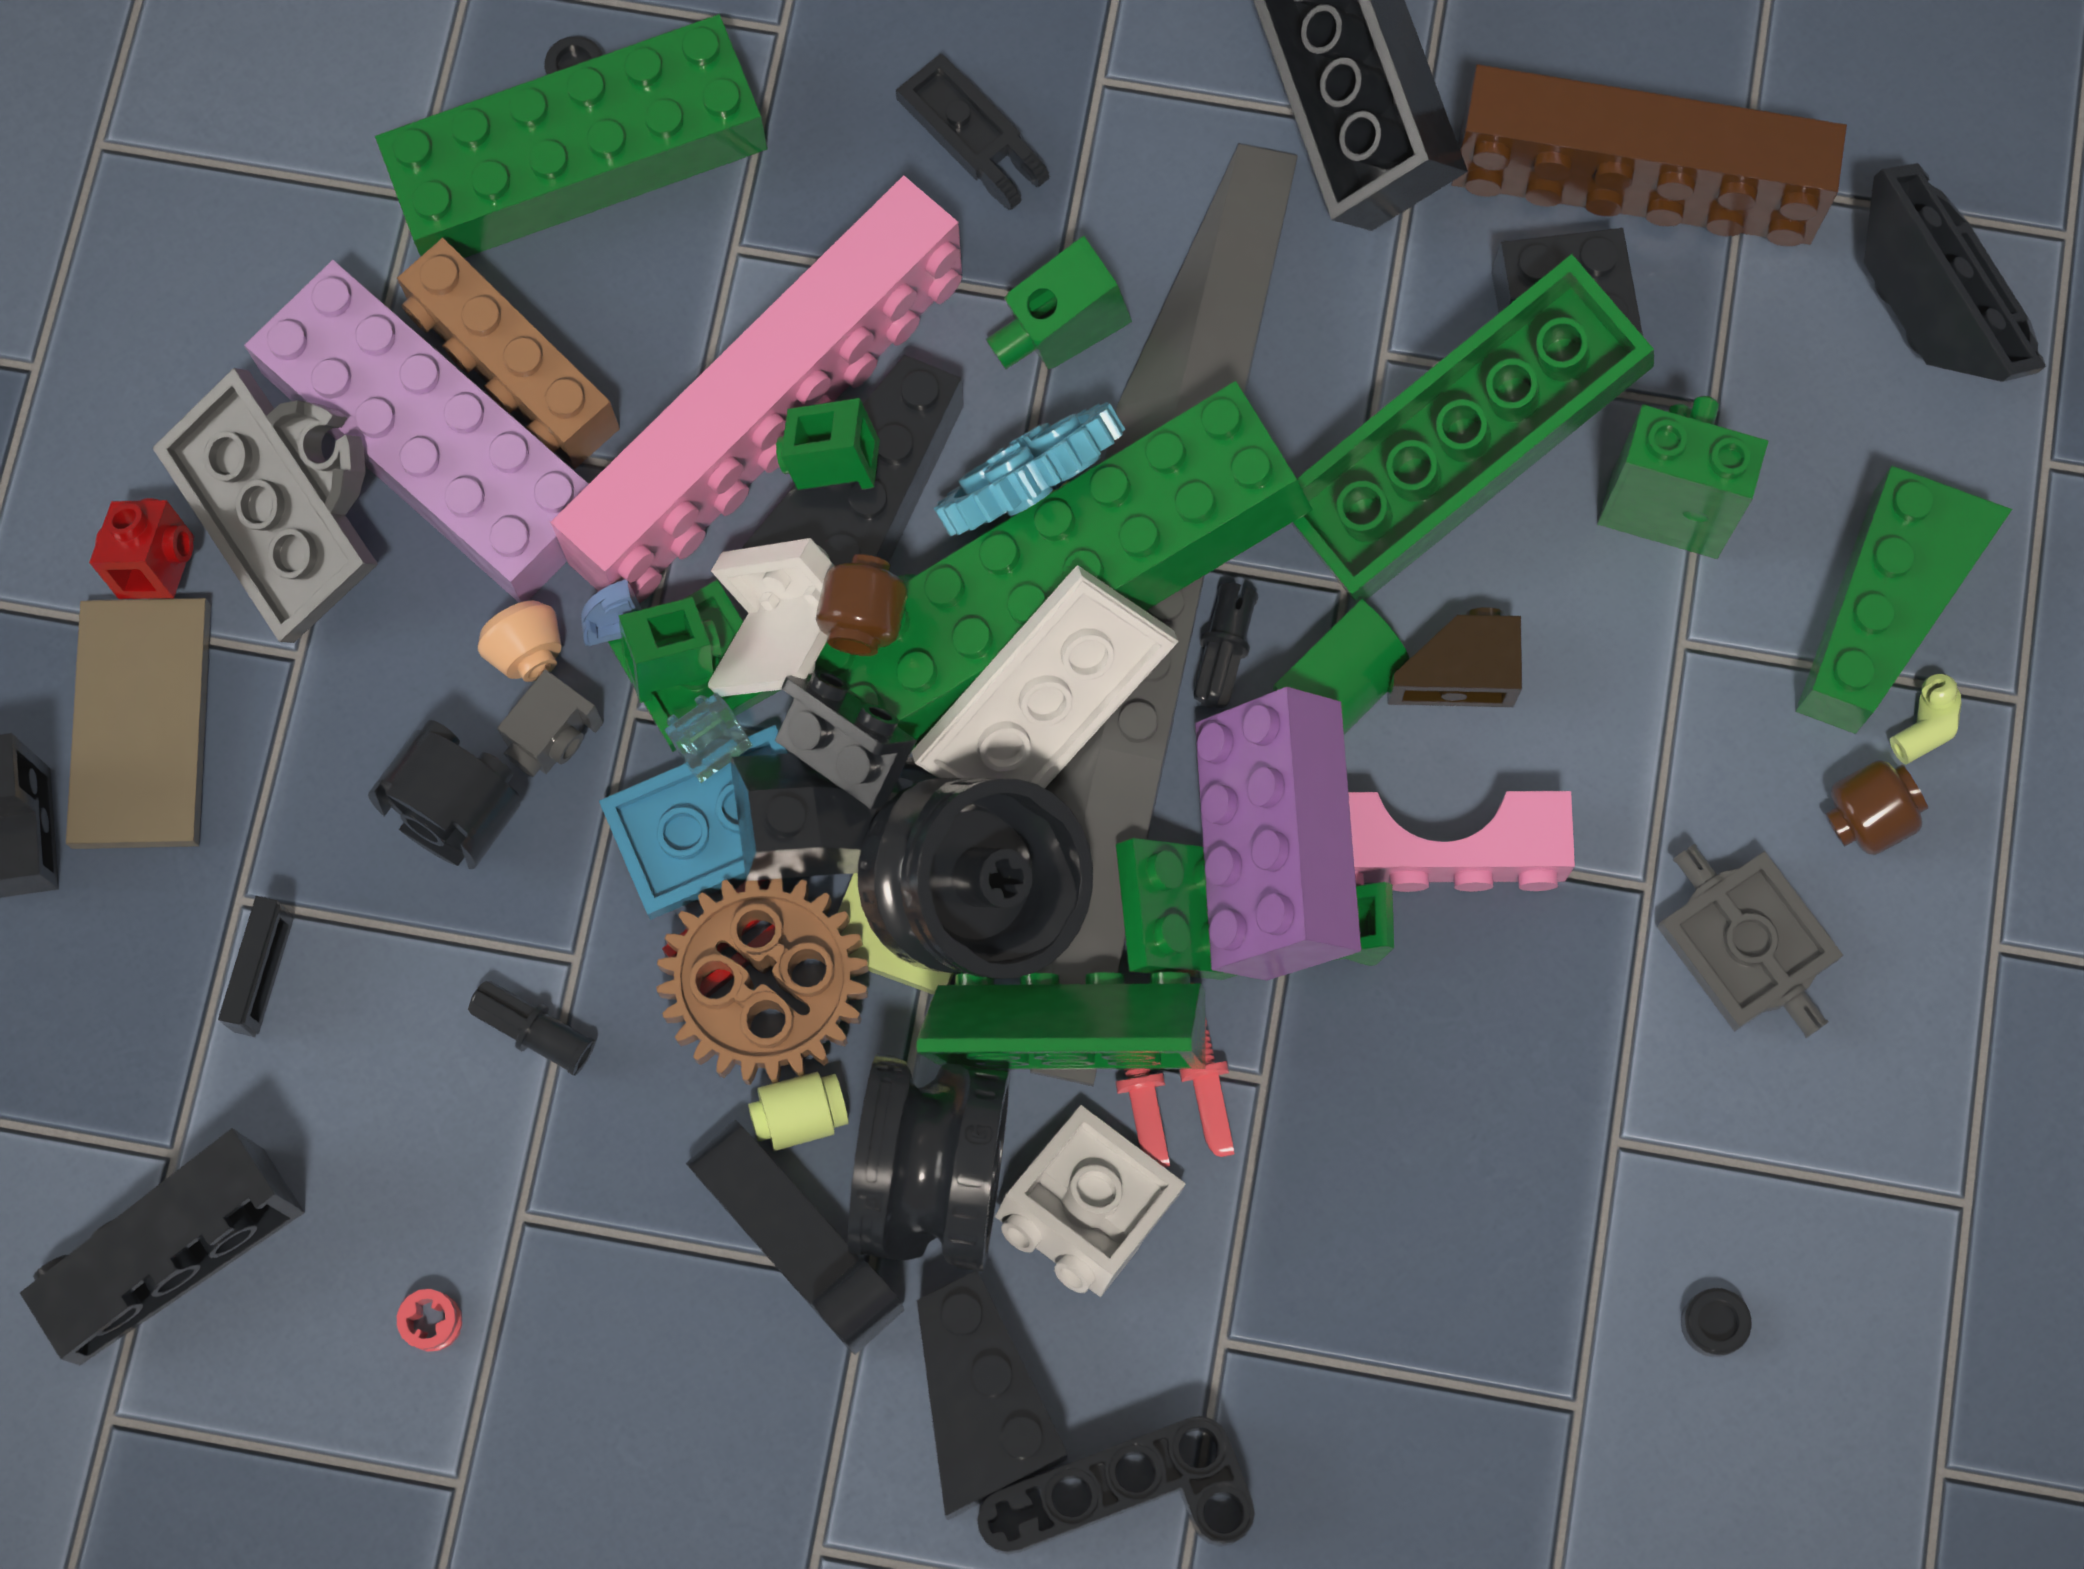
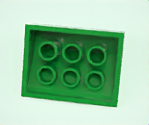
M1109 972L1085 974V984H1059L1058 974L1032 973L1020 977V985H995L994 978L957 974L955 975V985L937 986L917 1037V1053L939 1066L951 1063L999 1070L1205 1069V989L1202 984H1190V974L1182 972L1152 973L1151 984H1125L1124 974Z

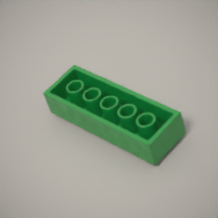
M720 14L375 136L420 256L444 238L463 258L768 150L760 112Z
M1571 254L1300 475L1297 480L1313 510L1292 522L1291 525L1356 604L1361 599L1366 601L1654 367V349Z

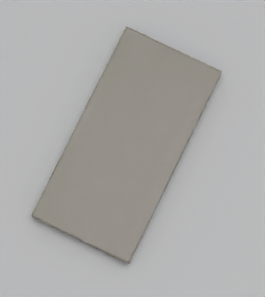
M206 598L80 601L66 844L71 849L199 846L211 605Z

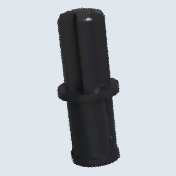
M1224 583L1220 585L1219 597L1210 631L1202 634L1200 645L1205 650L1193 696L1194 699L1201 702V705L1208 708H1225L1229 704L1240 660L1247 657L1250 650L1246 637L1254 606L1257 604L1259 595L1252 588L1246 587L1243 598L1238 597L1241 584Z
M484 981L471 997L468 1007L471 1015L516 1040L515 1048L521 1052L529 1048L566 1069L573 1076L581 1071L594 1049L596 1042L594 1039L582 1035L548 1014V1006L541 1003L535 1007L492 981Z

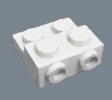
M1080 1105L1008 1191L995 1217L1004 1223L1001 1228L1002 1233L1014 1247L1023 1252H1032L1036 1248L1055 1262V1273L1066 1287L1078 1293H1085L1090 1289L1101 1297L1137 1252L1143 1240L1180 1195L1186 1183Z

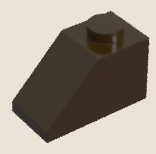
M1491 607L1474 608L1467 611L1466 615H1456L1394 673L1388 690V705L1514 707L1522 690L1521 616H1504V611Z

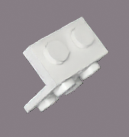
M811 538L722 552L713 566L711 572L748 612L743 624L709 680L708 687L718 697L782 690L781 687L786 676L792 675L806 679L808 674L814 672L815 661L826 644L828 637L820 631L816 623V612L824 577L834 565L826 551L815 544Z

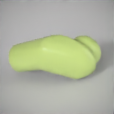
M1935 674L1929 676L1921 686L1922 693L1919 697L1917 722L1890 738L1891 748L1903 764H1909L1955 737L1959 726L1962 700L1961 693L1957 689V683L1948 675Z

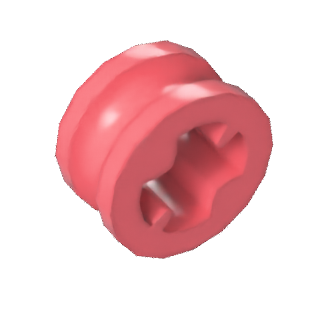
M433 1289L418 1290L408 1295L401 1303L397 1313V1329L402 1339L410 1346L428 1352L441 1351L450 1346L459 1336L463 1325L462 1312L458 1304L448 1295ZM427 1303H432V1309L439 1312L444 1310L445 1320L436 1324L435 1330L437 1335L431 1338H427V1332L420 1329L415 1331L414 1321L423 1317L422 1306Z

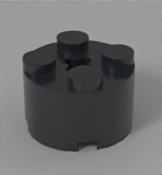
M428 720L421 730L414 731L369 791L368 797L373 806L384 817L391 807L400 814L404 823L398 830L422 848L456 866H459L465 858L468 868L475 869L520 807L519 794L508 785L514 774L507 765L489 753L482 752L478 758L459 746L460 740L451 730L436 721Z

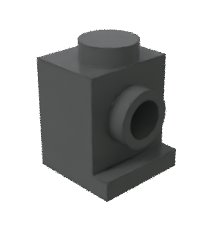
M545 669L500 723L497 730L508 746L503 754L523 772L534 777L539 770L547 774L556 762L560 765L566 763L581 745L584 737L581 731L585 726L596 733L603 725V722L595 705Z

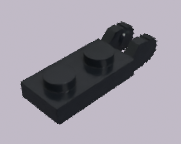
M940 53L896 89L897 101L976 181L980 178L987 191L1004 208L1012 210L1022 200L1014 183L1007 179L1005 174L996 166L1007 155L1015 168L1032 185L1040 187L1049 179L1047 167L1021 140V133L943 54Z

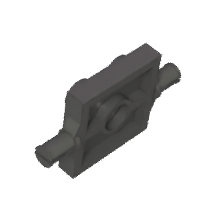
M1693 844L1687 850L1677 855L1673 861L1677 863L1696 891L1692 894L1686 905L1662 920L1657 928L1734 1032L1761 1013L1777 1010L1783 1006L1804 1033L1805 1038L1829 1023L1806 994L1805 990L1809 988L1816 975L1830 967L1844 955L1765 851L1739 869L1724 871L1718 875L1699 851L1696 844Z

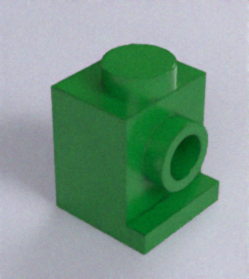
M860 398L787 409L784 436H780L777 439V460L781 471L784 474H790L798 490L856 481L859 482L862 489L874 488L880 439Z
M693 597L618 615L623 657L640 703L652 700V692L712 677V658L721 656L720 642L712 619L701 620Z

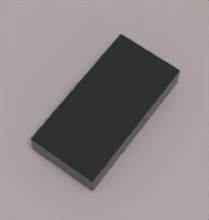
M255 896L218 1020L234 1033L256 1037L262 1025L294 919L292 914L278 900Z

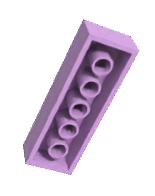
M334 260L324 267L244 345L261 374L290 400L321 404L338 410L345 415L347 420L342 428L330 429L328 433L335 440L344 435L361 437L364 446L365 466L517 602L528 601L567 562L550 522L589 484Z

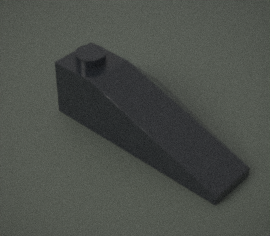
M793 753L731 758L730 763L746 881L858 873V861L862 842L871 822L882 807L870 809ZM899 777L888 801L900 791L917 783V781Z

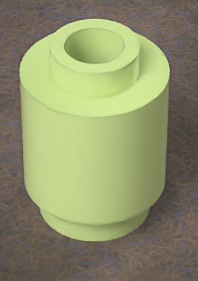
M817 1071L758 1087L757 1091L760 1101L748 1104L757 1141L770 1139L773 1151L834 1135V1128L849 1124L836 1074L820 1077Z

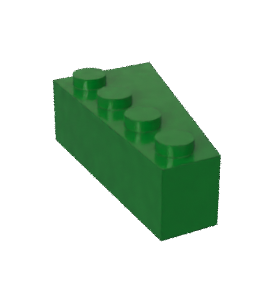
M1891 465L1872 494L1796 712L1856 734L1879 706L2012 509Z

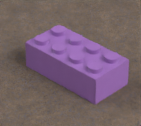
M1284 687L1196 722L1211 969L1267 981L1361 952L1341 701Z

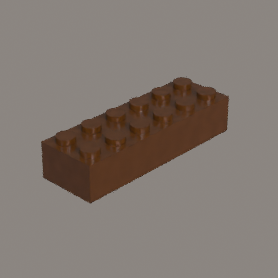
M1477 64L1462 119L1458 143L1468 172L1452 181L1451 186L1466 188L1468 192L1483 197H1492L1498 194L1523 197L1530 203L1543 207H1551L1558 204L1583 207L1590 213L1598 216L1610 217L1626 214L1644 217L1650 223L1658 226L1669 227L1686 224L1704 227L1709 232L1719 236L1747 234L1765 237L1771 243L1780 246L1811 245L1839 190L1847 125Z

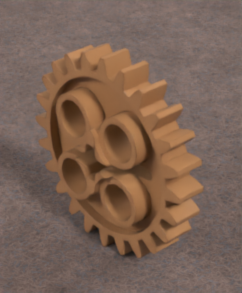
M726 879L722 881L723 900L717 903L701 892L698 898L704 913L696 917L691 913L681 911L678 915L688 930L686 935L666 934L664 938L667 944L677 952V957L658 959L657 962L662 972L674 976V980L658 985L656 987L657 993L661 998L677 1000L675 1004L668 1007L662 1013L667 1023L686 1021L685 1025L675 1036L679 1045L685 1046L699 1040L700 1042L693 1056L699 1065L704 1064L716 1054L719 1056L716 1069L719 1077L725 1078L735 1064L741 1065L742 1078L747 1085L752 1084L758 1068H766L772 1084L779 1082L781 1066L790 1064L798 1077L805 1075L803 1058L811 1055L825 1066L829 1063L823 1047L827 1040L844 1047L848 1044L845 1034L839 1028L841 1021L852 1024H860L861 1022L860 1013L849 1005V1000L868 998L867 987L852 981V977L869 971L867 960L848 957V955L857 951L863 945L859 934L840 936L850 922L847 912L836 913L828 918L826 915L832 903L830 895L825 892L812 903L808 902L809 887L807 881L801 880L795 886L791 894L785 892L783 879H772L768 890H760L757 880L746 881L745 892L737 894L733 886ZM758 919L759 921H767L775 926V934L767 945L752 948L742 943V931L749 922ZM722 942L727 943L738 951L755 969L764 974L773 967L772 972L779 987L810 1007L809 1013L807 1015H800L766 985L761 984L753 991L754 984L747 970L732 959L719 953L717 946ZM816 959L826 966V974L817 985L801 987L791 980L795 966L801 961ZM716 969L731 972L734 976V985L727 995L718 999H711L701 994V982ZM773 1009L783 1013L786 1017L785 1025L776 1036L760 1038L751 1032L752 1021L761 1011Z

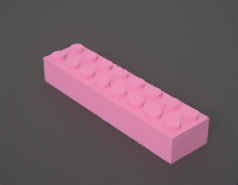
M903 175L550 522L568 564L598 591L626 579L639 603L647 599L660 584L662 579L661 573L677 557L685 559L690 556L704 540L706 535L704 530L720 514L728 516L733 513L746 499L749 493L748 486L764 470L767 473H771L779 467L776 443L778 437L784 436L787 409L834 402L849 386L853 388L859 387L875 370L878 362L877 358L892 343L895 346H899L913 334L919 324V316L934 301L937 304H941L955 292L962 279L958 221Z

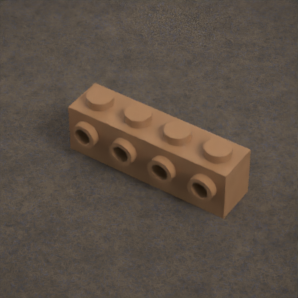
M444 238L438 241L397 277L407 299L401 306L410 319L425 333L433 329L446 342L442 347L455 364L467 374L473 369L487 383L484 389L492 400L508 414L515 410L529 424L526 429L553 453L557 452L571 467L576 469L620 429L611 402Z

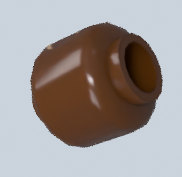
M859 554L853 556L851 563L835 565L826 573L816 612V623L820 631L828 636L827 643L832 648L852 655L873 656L878 653L880 647L889 646L897 639L907 600V589L905 583L899 577L889 572L891 567L889 562L879 557Z
M1877 760L1837 781L1832 786L1831 797L1836 808L1825 814L1844 847L1856 841L1864 852L1876 855L1919 832L1922 827L1920 813L1927 810L1928 805L1911 774L1903 764L1893 768L1888 762Z

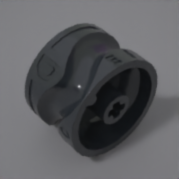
M933 778L917 782L897 793L882 807L871 822L862 842L858 861V891L861 906L870 928L880 942L899 959L915 967L937 972L964 973L994 979L1018 978L1035 973L1053 963L1068 949L1079 933L1091 901L1093 864L1089 844L1080 823L1069 807L1054 793L1045 788L1020 779Z
M876 1053L867 1082L856 1146L848 1220L849 1254H867L878 1258L907 1261L922 1257L928 1244L937 1238L941 1242L942 1253L947 1263L961 1269L984 1271L990 1245L1001 1171L1010 1091V1071L947 1063L940 1067L936 1078L932 1082L918 1088L913 1083L911 1071L905 1061L893 1055Z

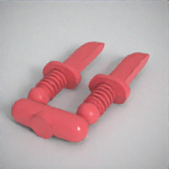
M1205 1017V1069H1179L1181 1082L1193 1080L1203 1133L1209 1149L1216 1156L1224 1157L1234 1155L1233 1142L1219 1075L1228 1074L1229 1069L1227 1061L1213 1062L1215 1057L1212 1056V1044L1209 1043L1211 1038L1208 1037L1210 1033L1206 1030L1207 1020ZM1124 1069L1127 1071L1125 1076L1129 1078L1115 1081L1117 1094L1129 1092L1140 1149L1164 1168L1170 1167L1155 1087L1165 1085L1163 1073L1149 1074L1151 1069Z

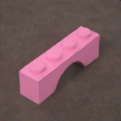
M1507 791L1495 817L1489 824L1467 838L1448 842L1426 840L1403 829L1389 815L1378 792H1348L1356 886H1362L1364 883L1390 882L1394 891L1415 892L1429 888V882H1454L1456 890L1473 892L1493 888V882H1519V889L1546 891L1557 888L1558 882H1565L1575 867L1571 791Z

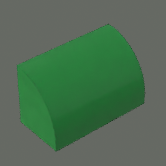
M1361 599L1274 684L1272 692L1284 687H1290L1341 701L1343 732L1345 735L1388 692L1394 673L1410 657L1390 626L1372 607Z

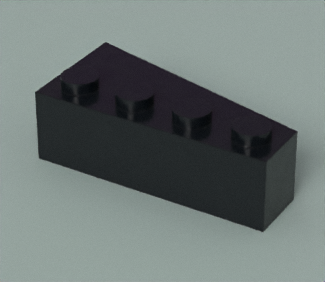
M904 355L863 403L880 439L874 488L862 489L858 481L798 490L796 485H794L744 544L742 549L811 538L815 544L826 551L834 566L851 563L853 556L859 554L879 557L890 562L963 409L962 378Z
M231 1128L122 1214L98 1228L87 1241L69 1255L59 1256L39 1268L33 1275L35 1281L22 1290L20 1295L59 1358L81 1365L305 1212L265 1150Z

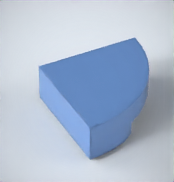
M625 579L603 588L585 604L581 613L585 646L620 639L618 615L642 610L628 580Z

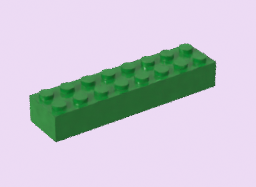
M1234 381L1047 495L1033 506L1016 514L906 581L907 600L899 635L892 644L880 647L876 655L858 656L834 649L826 642L815 661V670H824L839 676L848 683L850 687L848 692L864 704L877 705L895 715L899 721L897 727L917 740L913 747L914 749L1077 565L1147 611L1313 509L1294 473L1240 386Z

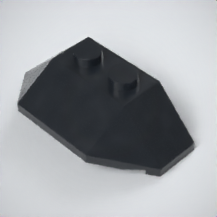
M1919 163L1880 170L1873 179L1864 265L1875 281L1877 293L1890 305L1905 329L1907 341L1912 349L1921 355L1926 365L2000 382L2037 374L2044 369L2046 364L2038 352V341L2030 319L1965 217L1941 190L1928 182L1930 180L1929 176Z

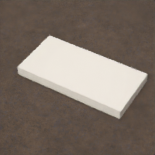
M1077 565L911 751L914 762L938 778L1020 779L1045 788L1179 642L1173 629Z

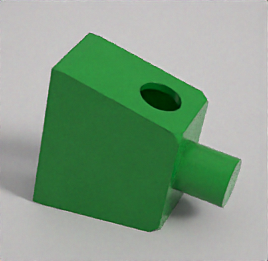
M1083 236L1007 293L1004 299L1015 320L985 340L1005 370L1036 351L1047 369H1052L1132 322L1118 284L1085 236Z

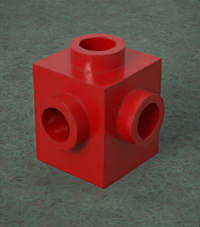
M144 498L140 501H111L102 528L97 533L95 547L89 563L118 599L174 598L186 562L192 556L195 536L167 500Z

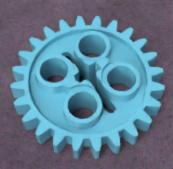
M1108 402L1102 405L1097 404L1089 410L1084 409L1078 414L1067 416L1051 426L1049 423L1039 425L1009 442L1010 445L1006 449H999L987 461L962 476L958 481L961 486L948 492L947 497L937 502L938 505L934 507V510L950 536L956 533L960 535L969 529L972 531L983 523L992 522L1005 513H1008L1009 516L1018 514L1045 498L1053 489H1059L1067 480L1097 462L1101 457L1100 451L1115 443L1114 440L1123 435L1122 432L1125 428Z

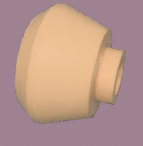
M534 600L520 602L502 610L492 617L480 632L478 642L480 656L510 679L522 678L525 682H532L537 680L545 669L551 672L557 665L555 658L561 651L556 612L551 606Z

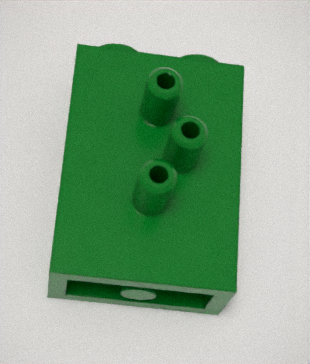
M1709 396L1695 398L1692 409L1684 404H1674L1669 407L1668 411L1642 404L1612 470L1597 525L1718 559L1753 499L1769 440L1714 425L1719 403Z

